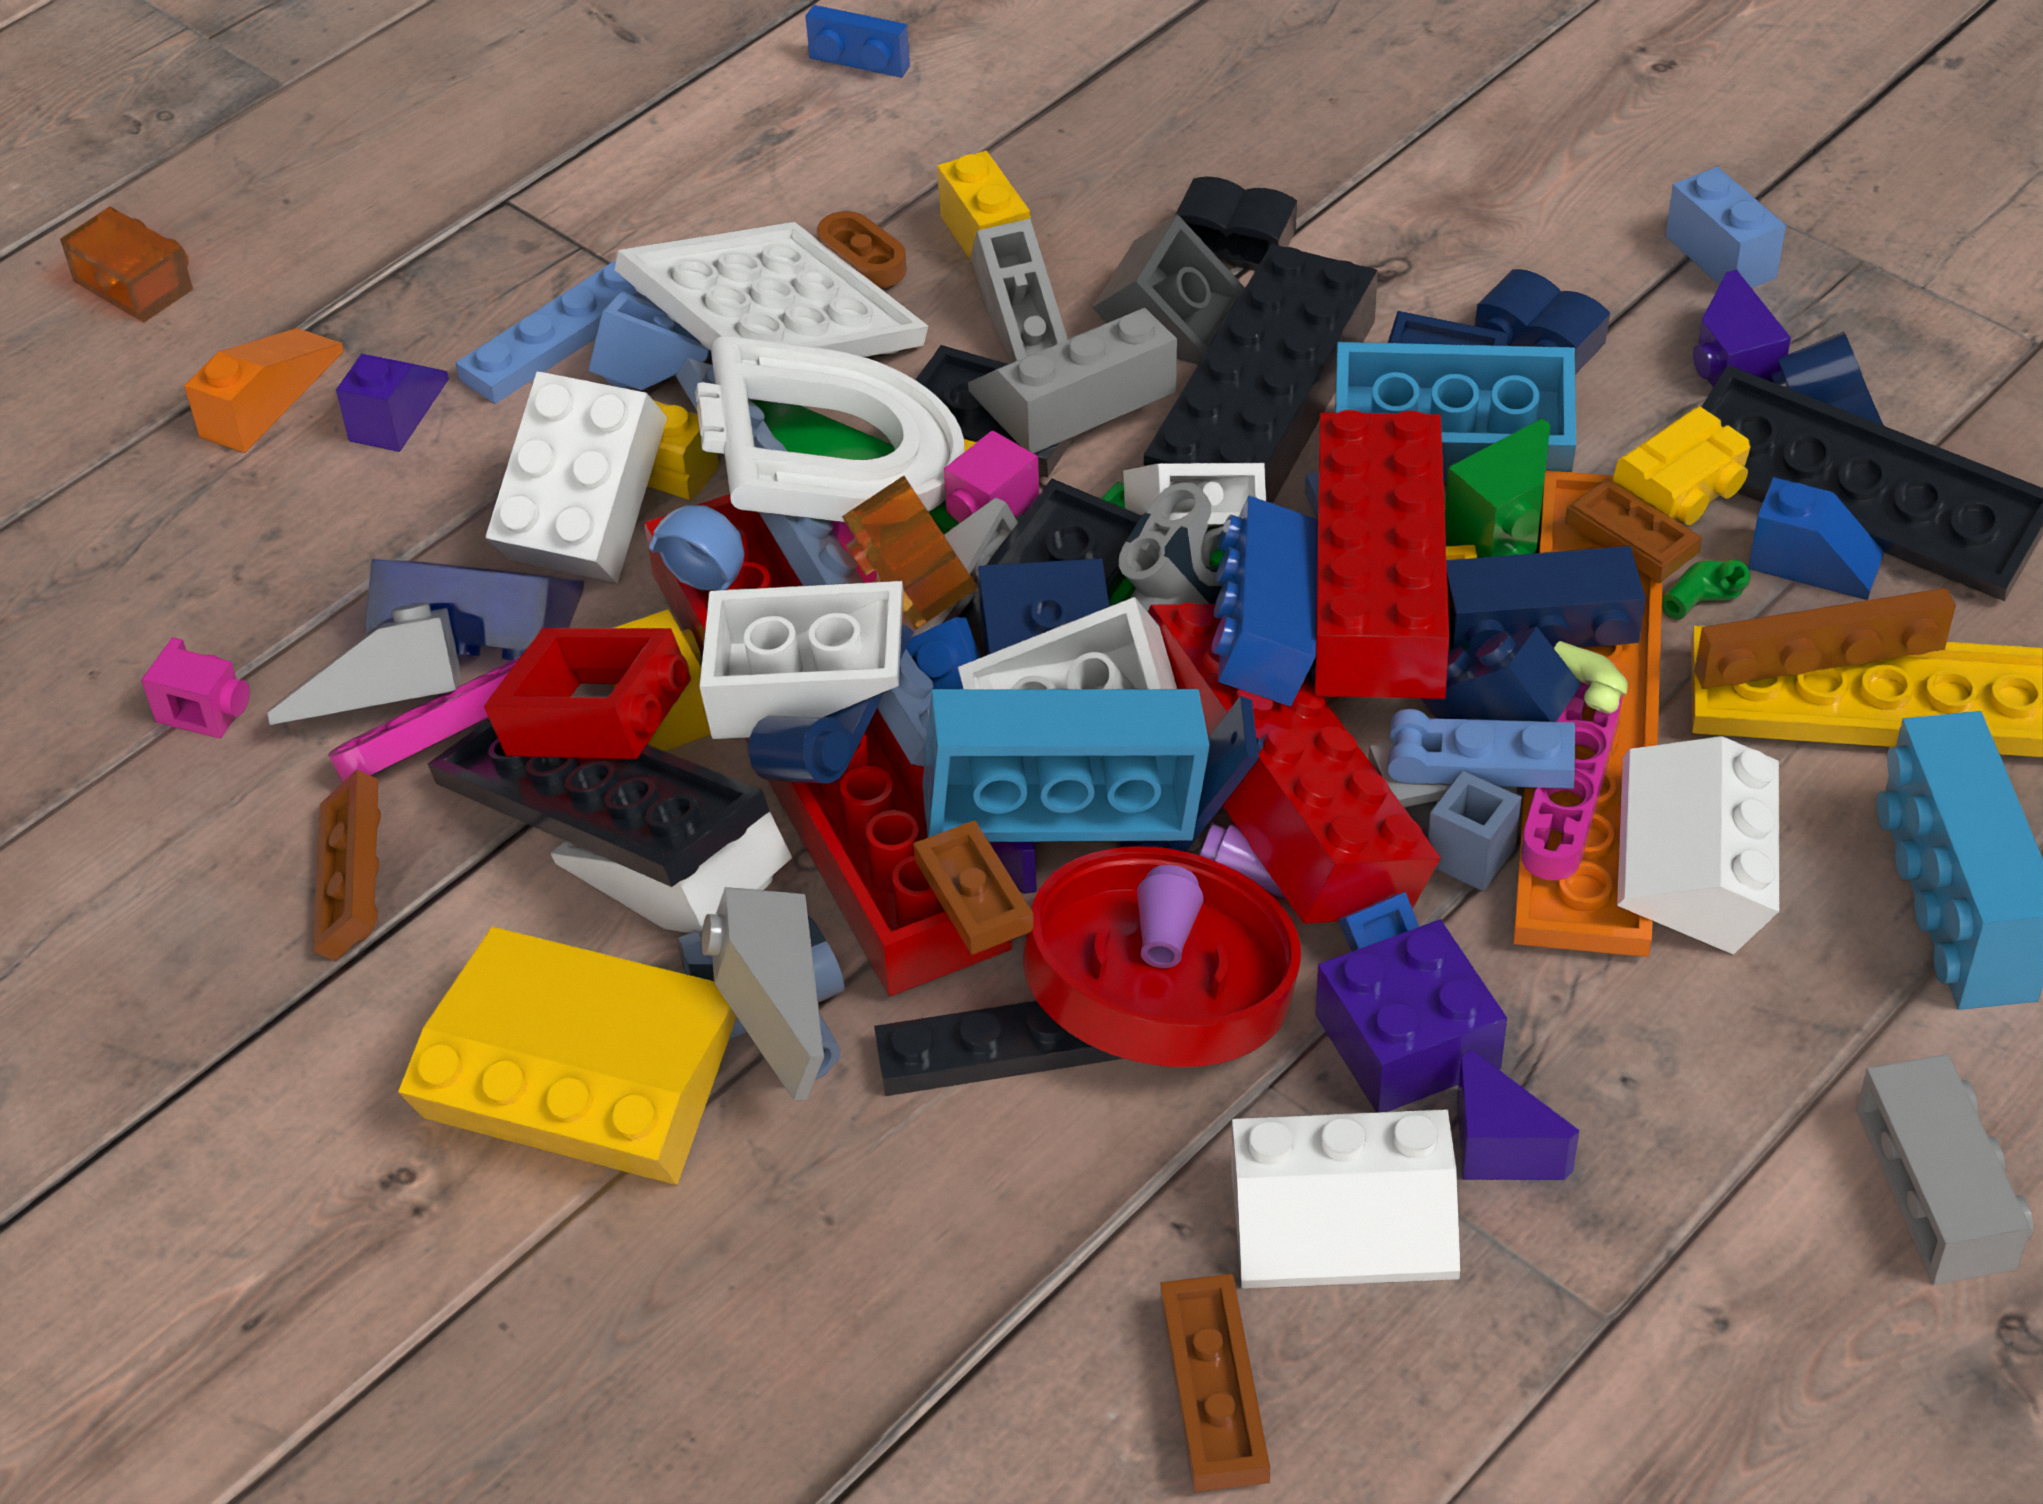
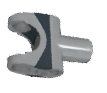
M1178 483L1164 489L1140 518L1120 552V570L1136 588L1130 598L1135 597L1147 612L1151 604H1182L1186 602L1216 604L1223 586L1216 583L1219 565L1210 566V558L1215 549L1218 548V541L1223 527L1211 529L1206 533L1209 526L1207 522L1211 515V503L1201 488L1193 483ZM1186 499H1195L1194 507L1186 516L1170 520L1171 511L1179 502Z

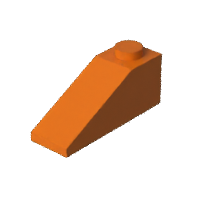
M294 328L218 351L184 385L199 437L246 453L344 352L342 343Z

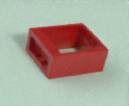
M542 628L484 704V708L506 756L637 759L692 678L689 673L687 660L681 654L671 628ZM580 684H617L609 697H571Z

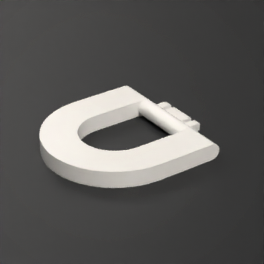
M721 336L713 341L711 355L715 384L697 383L695 391L696 402H698L699 429L702 436L701 445L702 450L706 452L725 454L730 499L736 508L849 523L882 524L909 520L921 516L939 506L946 499L944 468L964 453V438L957 420L948 407L922 384L892 367L846 352L732 336ZM748 399L832 409L857 416L882 431L893 444L895 451L876 459L851 460L757 448L754 446Z

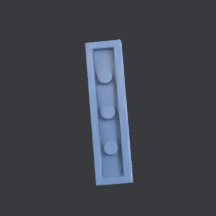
M615 260L455 362L459 380L496 404L533 380L537 371H547L596 339L602 311L621 291L649 302L652 301L637 292L631 283L614 270Z

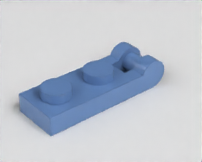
M1414 709L1398 711L1391 718L1390 739L1395 746L1389 751L1388 773L1398 782L1452 785L1460 773L1465 771L1496 786L1574 789V722L1430 719L1424 713Z

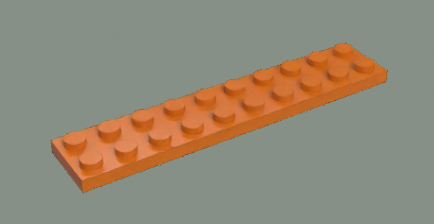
M1545 470L1539 553L1604 548L1565 523L1566 512L1569 505L1604 479L1609 478L1613 480L1614 475ZM1639 569L1637 570L1646 598L1639 643L1582 648L1609 659L1626 678L1628 689L1626 696H1622L1619 724L1583 858L1578 870L1570 877L1560 880H1545L1534 876L1525 868L1522 862L1523 835L1536 787H1523L1513 944L1642 957H1649L1653 921L1617 906L1623 756L1629 749L1658 745L1663 581L1659 583ZM1587 705L1583 710L1582 720L1593 723L1596 710ZM1575 745V759L1577 760L1589 759L1596 755L1589 747ZM1558 791L1548 796L1552 802L1563 807H1573L1583 802L1581 797L1570 791ZM1551 829L1547 850L1557 851L1562 841L1563 831Z

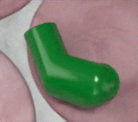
M1729 559L1725 562H1696L1662 596V610L1668 617L1680 620L1698 602L1730 601L1735 599L1748 587L1751 578L1750 571L1746 564L1737 559Z

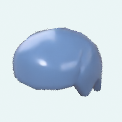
M687 505L673 510L660 521L649 544L650 551L653 553L660 552L664 564L680 582L701 591L727 590L739 575L745 555L740 532L723 514L702 505Z

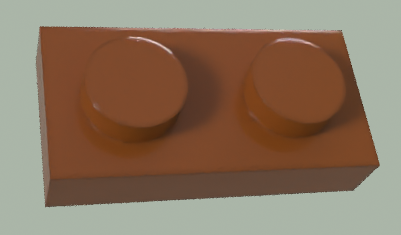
M975 820L913 843L916 864L971 955L1027 934L1034 929L1032 910Z

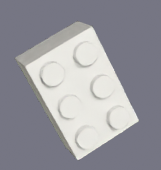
M537 371L485 539L510 561L618 583L663 435V427L667 421L666 415L645 392Z

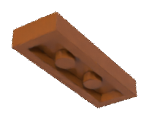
M358 769L320 803L313 952L333 961L341 957L356 942L364 941L374 929L378 917V909L375 906V878L379 870V858L376 856L377 828L381 819V811L378 808L379 779Z
M1233 1274L1160 1282V1299L1194 1492L1270 1483V1463Z

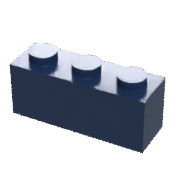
M1631 546L1446 560L1449 645L1451 650L1462 647L1467 651L1481 646L1492 636L1500 632L1506 631L1509 635H1513L1536 626L1553 648L1559 641L1579 648L1639 643L1646 598Z

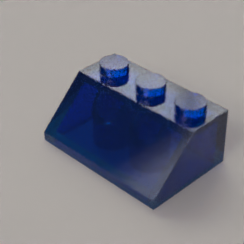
M372 559L365 632H370L384 620L393 618L391 610L396 607L429 602L430 611L447 608L458 655L480 656L481 645L502 648L501 659L512 661L524 653L542 628L570 627L583 594L584 580L420 561Z

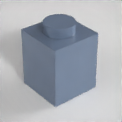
M1462 771L1430 812L1428 841L1441 857L1435 869L1479 890L1485 891L1516 849L1522 797Z

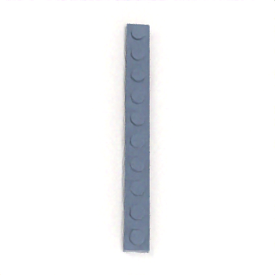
M687 358L676 375L697 410L698 402H696L695 396L697 383L715 384L713 364L709 365ZM748 399L754 446L762 449L787 452L783 444L774 438L763 420L765 416L762 410ZM759 512L803 586L865 583L856 569L857 562L855 558L842 547L832 531L833 523L831 520ZM906 649L900 660L899 686L885 691L877 708L910 763L924 767L933 683L917 667Z

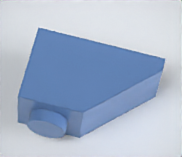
M621 291L602 311L588 371L605 377L608 383L616 387L643 390L676 375L687 358L700 362L706 361L711 356V350L703 347L698 339L680 324L671 320L656 304Z

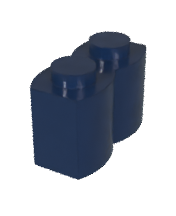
M1512 269L1477 304L1474 326L1509 333L1508 346L1575 348L1576 375L1605 344L1610 312L1601 303L1587 295L1574 291H1561L1555 284L1537 273L1523 269Z

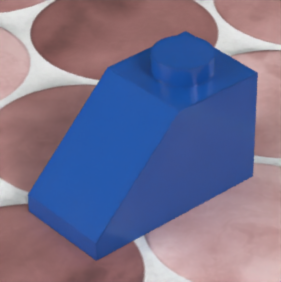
M1773 477L1757 516L1748 569L1868 600L1883 560L1884 551L1834 492Z

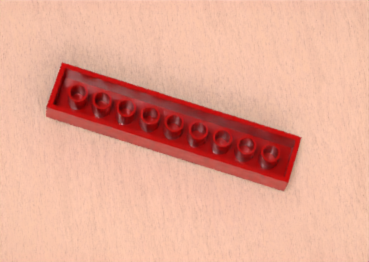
M730 494L697 504L707 506L723 514L740 532L745 552L744 561L739 575L727 590L803 586L759 512L736 508L731 503ZM665 516L644 522L648 549L655 529ZM649 549L653 576L682 628L692 631L699 647L702 662L709 592L715 590L701 591L680 582L666 567L660 552L653 553ZM876 708L847 769L838 780L832 783L769 781L890 997L1012 950L1011 940L971 955L916 864L913 843L928 838L922 787L924 767L910 763L878 708ZM750 737L745 738L747 744L749 742Z

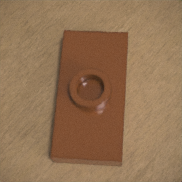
M1609 478L1604 479L1567 507L1565 523L1604 548L1631 546L1637 569L1659 583L1700 553L1702 541L1700 535Z

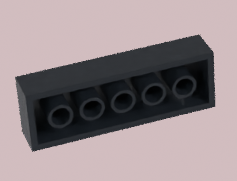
M1271 244L1143 455L1144 466L1192 463H1264L1266 501L1273 503L1320 420V412H1325L1335 394L1338 342L1363 343L1375 323L1378 270L1345 260H1336L1304 252L1293 247Z

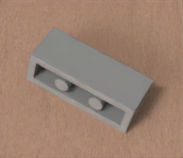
M1949 1054L1867 1068L1856 1112L1932 1284L1936 1285L2017 1270L2027 1239L2031 1238L2033 1234L2032 1214L2025 1198L2021 1195L2015 1196L2005 1174V1160L2001 1146L1996 1138L1987 1136L1978 1117V1104L1974 1089L1969 1081L1960 1079Z

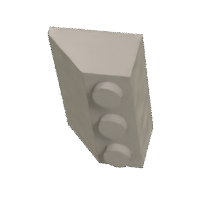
M1142 308L968 382L969 392L1021 447L1034 454L1175 393L1177 338L1146 308Z

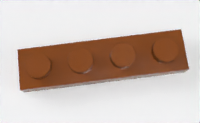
M1946 587L1705 626L1701 629L1694 672L1702 689L1945 650L1956 604Z

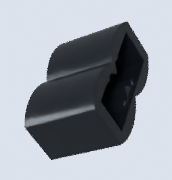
M1205 176L1192 180L1175 215L1178 214L1219 260L1225 259L1239 268L1256 271L1271 244L1284 247L1289 246L1296 230L1297 200L1274 189L1250 188L1245 190L1229 180Z

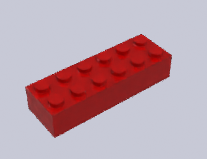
M1343 410L1337 413L1320 412L1315 696L1445 699L1449 649L1441 414H1424L1419 411H1403L1398 414L1363 413L1357 410Z
M1189 602L1182 604H1151L1148 613L1160 627L1177 689H1199L1208 738L1240 696L1252 699L1256 738L1263 740V748L1258 754L1259 759L1222 806L1236 827L1245 836L1251 849L1302 923L1339 921L1338 918L1401 892H1406L1413 909L1441 857L1422 833L1421 827L1411 818L1391 791L1387 781L1379 775L1359 748L1355 738L1345 729L1325 702L1324 696H1315V687L1308 677H1305L1291 707L1218 682L1219 655L1211 651L1213 639L1221 619L1214 617L1215 604H1195Z

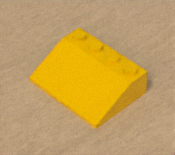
M491 926L424 1025L398 1093L424 1119L678 1186L737 1016L715 986L714 981Z

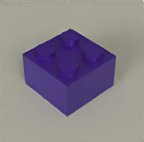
M1441 919L1318 964L1315 1015L1376 1113L1389 1112L1457 1086L1459 1083L1461 1056L1469 1049L1474 1050L1497 1069H1501L1507 1016Z

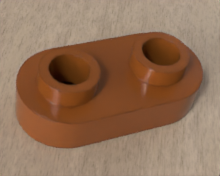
M841 211L826 216L818 224V240L880 289H887L905 277L907 265L904 246L864 215L852 211Z

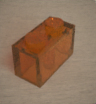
M111 206L60 238L73 282L143 323L193 290L187 268L189 258L183 247L176 240L163 237L149 229L139 219H132Z
M904 475L842 516L855 537L845 545L864 574L868 575L876 570L880 578L874 582L902 581L904 590L902 611L915 629H918L978 589V586Z

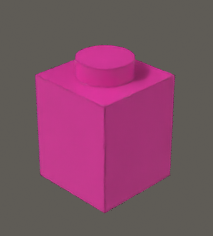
M992 430L944 468L947 513L957 522L961 523L991 500L998 498L1007 503L1014 517L1018 519L1029 509L1039 495L1038 456Z

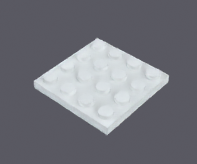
M796 222L618 250L614 270L631 283L637 292L646 296L662 309L671 320L680 324L698 339L701 345L708 350H711L713 341L721 336L829 349L862 357L878 354H895L899 350L924 346L928 330L927 324L823 245Z

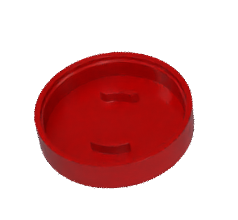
M1119 847L1089 853L1064 864L1054 871L1038 889L1031 908L1034 929L1027 933L1023 951L1025 978L1032 994L1043 1010L1057 1024L1081 1041L1114 1056L1135 1062L1166 1067H1199L1220 1064L1251 1053L1269 1041L1285 1021L1301 963V944L1298 932L1293 921L1280 903L1263 887L1239 871L1212 859L1189 852L1159 847ZM1162 865L1180 866L1192 872L1198 880L1204 897L1202 906L1183 947L1181 961L1170 968L1151 966L1141 957L1142 936L1137 888L1150 870Z

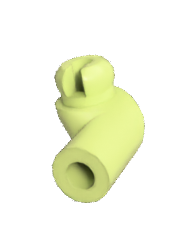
M1559 641L1554 647L1555 651L1579 682L1590 685L1584 695L1586 704L1603 713L1611 714L1618 709L1620 697L1627 694L1628 682L1626 678L1605 656Z

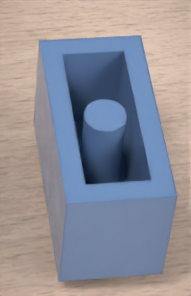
M1718 166L1673 184L1665 237L1719 285L1726 272L1736 269L1751 288L1777 278L1786 225Z

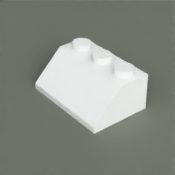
M1723 736L1629 749L1623 756L1617 906L1734 955L1779 913V761Z
M1448 1110L1232 1119L1231 1176L1241 1289L1455 1280L1460 1278L1457 1175Z

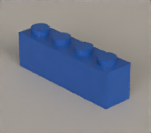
M1248 495L1239 516L1230 514L1227 517L1218 541V550L1224 551L1216 574V583L1223 586L1214 608V617L1221 619L1216 630L1211 649L1212 653L1219 655L1218 682L1291 707L1316 657L1318 519Z

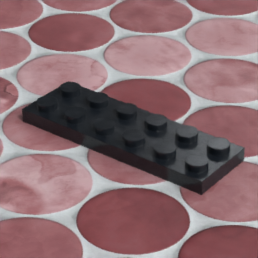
M1727 365L1701 406L1721 420L1723 428L1728 425L1749 439L1751 447L1745 464V468L1748 469V475L1737 493L1763 503L1773 477L1834 492L1882 548L1884 553L2002 601H2005L2043 536L2042 487L1730 365Z
M490 719L428 763L436 784L670 887L692 876L701 864L728 843L741 838L750 826L770 812L761 789L648 744L637 759L506 756Z

